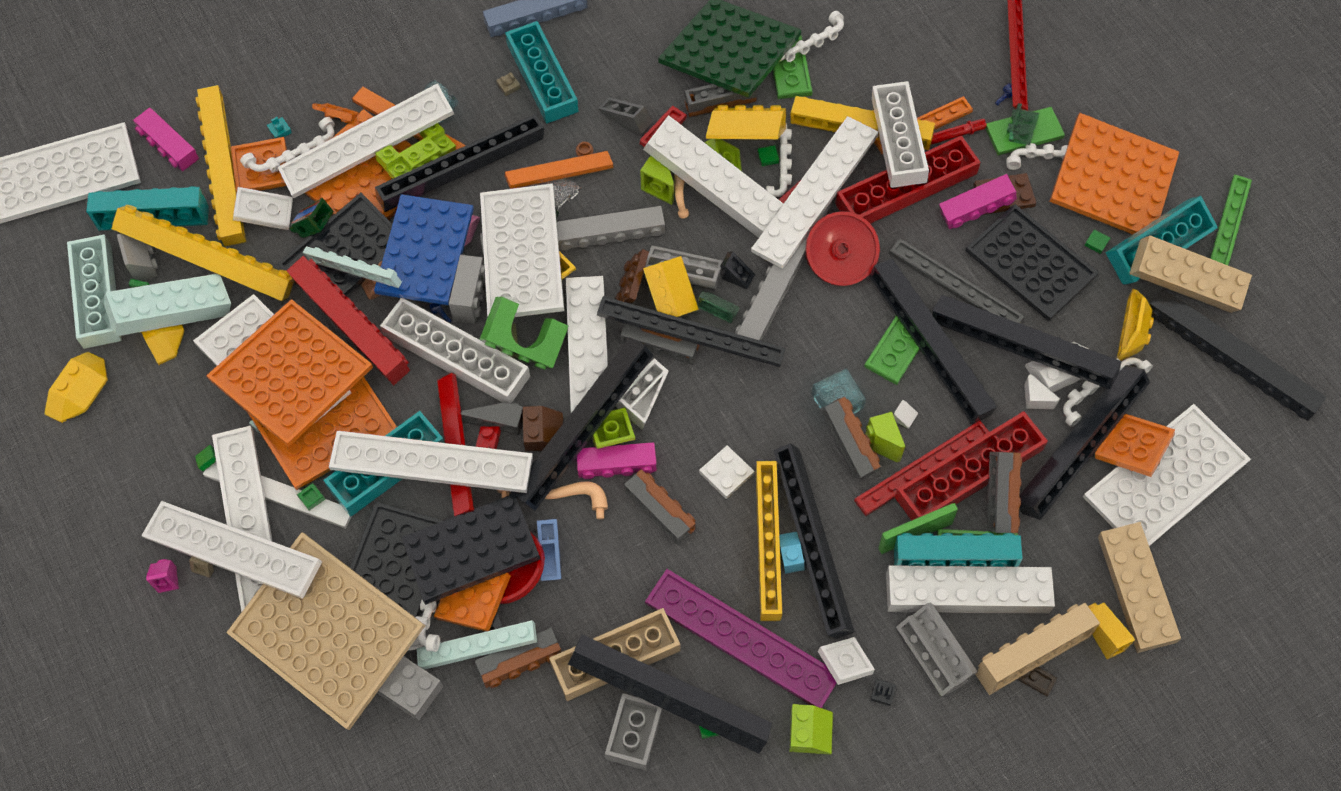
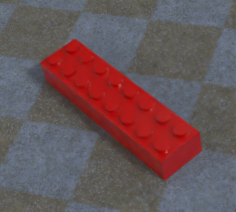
M959 136L925 152L929 169L927 183L891 188L888 173L885 170L837 192L835 204L840 212L855 213L866 219L869 223H873L977 175L981 162L964 138Z
M302 256L286 270L298 286L393 386L411 371L407 366L409 362L405 359V356L393 346L386 336L382 335L380 330L368 320L361 310H358L355 304L343 294L342 290L331 281L325 272L318 268V265L312 259L307 260Z
M1025 411L899 487L894 498L911 521L952 503L956 505L989 484L990 452L1021 453L1022 463L1043 451L1048 440Z

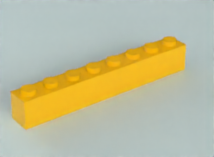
M795 97L791 110V124L836 132L848 116L878 131L874 110L850 107L807 97ZM917 119L924 150H930L935 123Z
M757 461L756 498L760 621H781L782 594L777 461Z

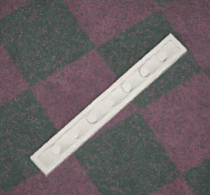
M215 462L204 471L203 475L206 478L220 482L217 462ZM261 476L266 500L346 529L351 517L340 504L325 499L308 511L296 495L302 490H295L294 487Z

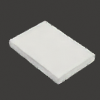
M238 187L233 220L289 230L293 197Z

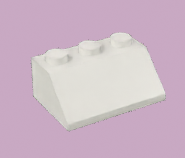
M1035 361L1025 364L1028 372L1053 393L1081 380L1078 377Z

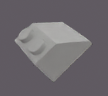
M117 234L125 266L133 279L145 281L158 277L156 269H159L156 259L152 257V254L155 253L153 246L125 234Z

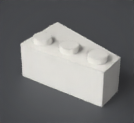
M655 358L642 370L615 406L618 409L626 408L629 419L641 430L645 426L668 374V370Z

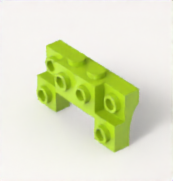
M436 123L419 132L424 139L400 153L391 145L376 152V161L387 171L391 179H394L455 151L456 145L445 135V130Z

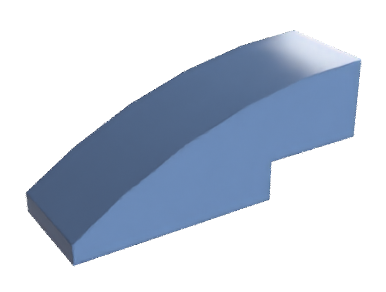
M557 519L537 521L538 540L543 547L545 556L541 581L561 579Z

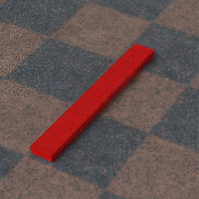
M1007 0L1013 107L1024 114L1028 112L1022 0Z
M450 373L437 380L444 439L447 444L465 445L456 374ZM450 484L454 517L473 512L471 486Z
M979 420L855 498L854 502L865 516L869 515L893 500L899 487L989 433L988 429Z

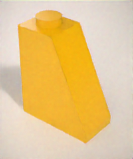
M1094 603L1088 606L1100 622L1092 635L1106 659L1124 652L1135 641L1131 633L1105 603L1100 605Z

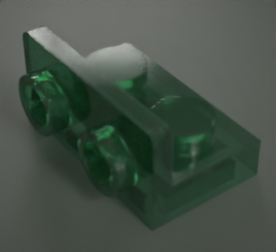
M1018 103L1017 109H1013L1011 120L1013 122L1009 123L1007 128L1009 141L1031 145L1039 113L1022 110V104Z
M702 291L699 296V308L729 323H732L739 312V306L710 292Z

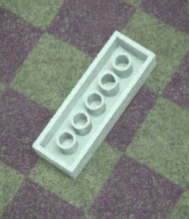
M105 235L67 242L76 339L84 349L122 341L121 336L114 335L104 306L105 292L116 291L111 244Z
M212 274L105 292L104 306L114 335L121 336L224 317L230 312L231 301L219 274Z

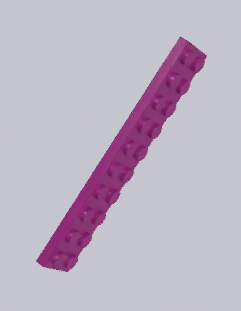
M668 569L665 570L645 600L646 605L656 611L664 608L667 617L810 705L822 708L837 684L824 663Z

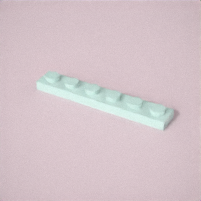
M306 246L303 254L309 260L312 259L319 265L399 288L402 283L397 273L389 268L385 270L376 264L371 266L362 260L354 261L348 256L341 257L331 251L327 253L317 247L313 249Z
M531 620L442 642L437 652L427 651L426 646L417 648L418 666L425 670L536 643L535 622Z

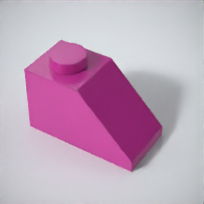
M162 559L157 561V563L150 564L146 579L158 593L179 589L177 567L171 560Z

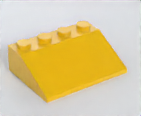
M718 105V108L712 111L706 139H779L786 130V108H781L780 105H772L770 108H763V105H754L753 108H746V105H736L735 108H728V105Z

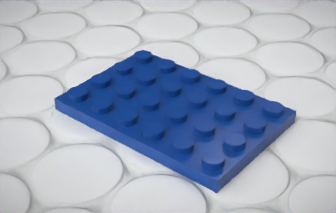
M401 194L381 268L394 270L402 283L399 288L376 282L375 294L449 305L459 257L463 253L474 210L473 205Z

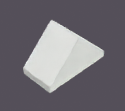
M1032 374L1027 377L1024 384L1026 409H1054L1060 398Z

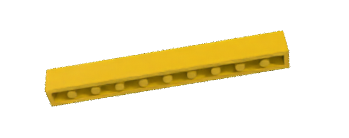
M218 85L197 89L198 97L195 98L198 108L200 107L198 117L203 124L200 126L202 136L205 137V140H202L204 150H207V154L204 157L206 164L209 165L207 175L212 184H209L211 195H214V199H211L213 209L216 210L214 221L219 228L216 230L217 238L222 240L224 246L246 242L243 222L233 220L237 191L223 95Z
M125 205L117 208L111 229L280 301L289 298L294 280L287 271L274 269L271 264L260 263L252 256L241 255L236 249L222 247L221 243L208 241L203 235L189 233L186 228L175 227L167 220L156 219L151 213L137 211V208L134 206Z

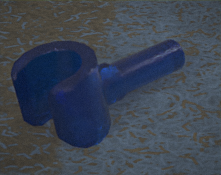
M1010 83L1003 87L1004 94L995 102L997 106L1007 97H1012V85Z
M432 303L429 305L433 315L439 312L446 322H452L444 313L441 304Z

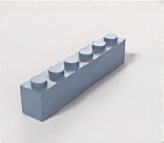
M518 0L483 11V17L490 37H494L535 21L540 23L587 8V0Z

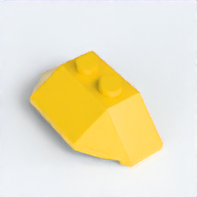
M1132 289L1127 300L1117 359L1120 361L1142 351L1145 344H1149L1151 334L1148 331L1152 328L1154 318L1151 317L1152 308L1147 299L1136 289Z
M182 325L141 332L158 365L177 357V350L185 330Z
M90 352L71 358L48 391L45 415L63 423L67 419L86 412L108 381L105 360Z

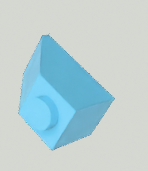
M797 532L779 535L785 574L805 570Z

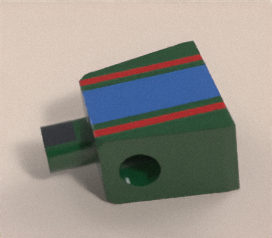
M320 198L299 211L293 222L289 225L292 233H298L301 238L316 234L323 229L334 211L323 198Z

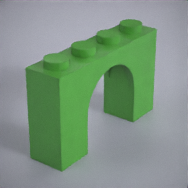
M495 297L479 340L484 341L485 346L496 349L498 347L502 349L501 352L506 355L512 356L515 354L519 356L518 360L526 363H529V361L534 362L535 367L539 369L553 368L569 326L555 319L545 318L537 340L529 347H521L515 342L511 332L512 322L519 304L504 297Z

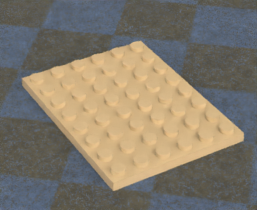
M301 532L290 548L322 561L304 598L302 599L262 584L227 631V634L344 728L350 730L426 625L305 533Z

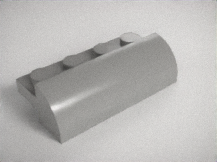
M651 246L645 267L682 256L691 284L711 289L717 288L722 269L720 267L723 262L722 260Z
M931 602L925 604L915 614L908 616L896 626L941 696L956 690L978 672Z

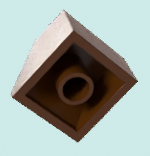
M544 406L523 407L525 452L542 451L563 424L562 412Z

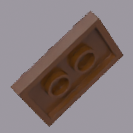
M1027 173L1008 176L1016 190L1017 200H1014L1010 205H1003L997 208L992 213L987 212L983 215L1006 212L1014 204L1021 209L1035 207L1036 200ZM996 178L977 180L974 182V188Z
M642 249L638 254L635 253L630 261L628 260L625 263V274L620 280L619 286L621 288L615 297L616 300L630 304L636 300L649 251Z

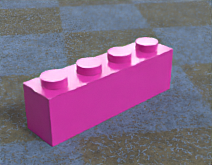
M148 108L133 120L137 133L141 137L144 135L152 147L156 146L162 157L166 156L174 168L178 167L183 172L199 159L195 149L151 108Z
M1005 174L940 203V212L949 229L958 228L969 220H976L987 212L992 213L1003 205L1012 204L1014 200H1017L1016 190L1008 175Z
M654 442L607 446L599 449L596 447L583 448L577 455L578 476L583 479H592L595 476L609 478L619 474L630 476L641 469L645 473L651 474L656 472Z

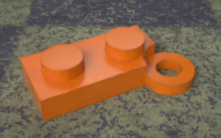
M329 103L323 105L312 104V108L324 112L325 117L340 118L345 123L354 121L359 114L357 111Z

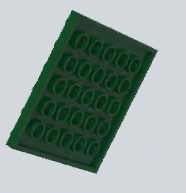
M709 0L658 57V63L749 98L801 36V29L722 0Z

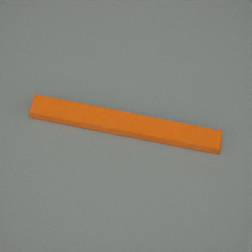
M362 87L352 98L354 103L375 115L395 106L365 87ZM420 133L413 136L420 141L424 139ZM445 134L456 145V150L466 146Z

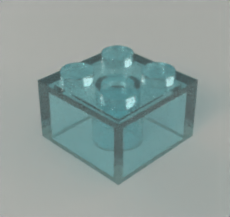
M847 368L813 384L811 394L820 408L839 398L845 397L846 400L848 399L851 402L853 413L864 409L866 398Z

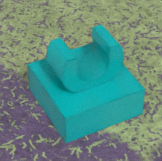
M275 117L271 119L272 123L267 125L274 138L286 137L292 133L283 117L279 119Z

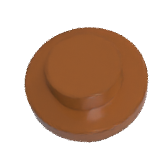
M581 142L576 147V155L578 157L590 155L594 152L592 145L588 142Z

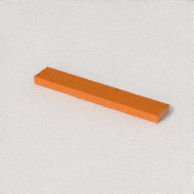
M963 96L917 119L935 123L934 130L972 113L973 108ZM875 140V145L883 154L881 141Z
M608 151L506 171L505 178L509 188L514 189L613 168V162Z

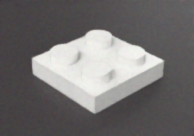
M727 445L699 470V473L727 499L754 475V470Z
M855 637L821 646L818 650L838 685L872 675L875 670Z

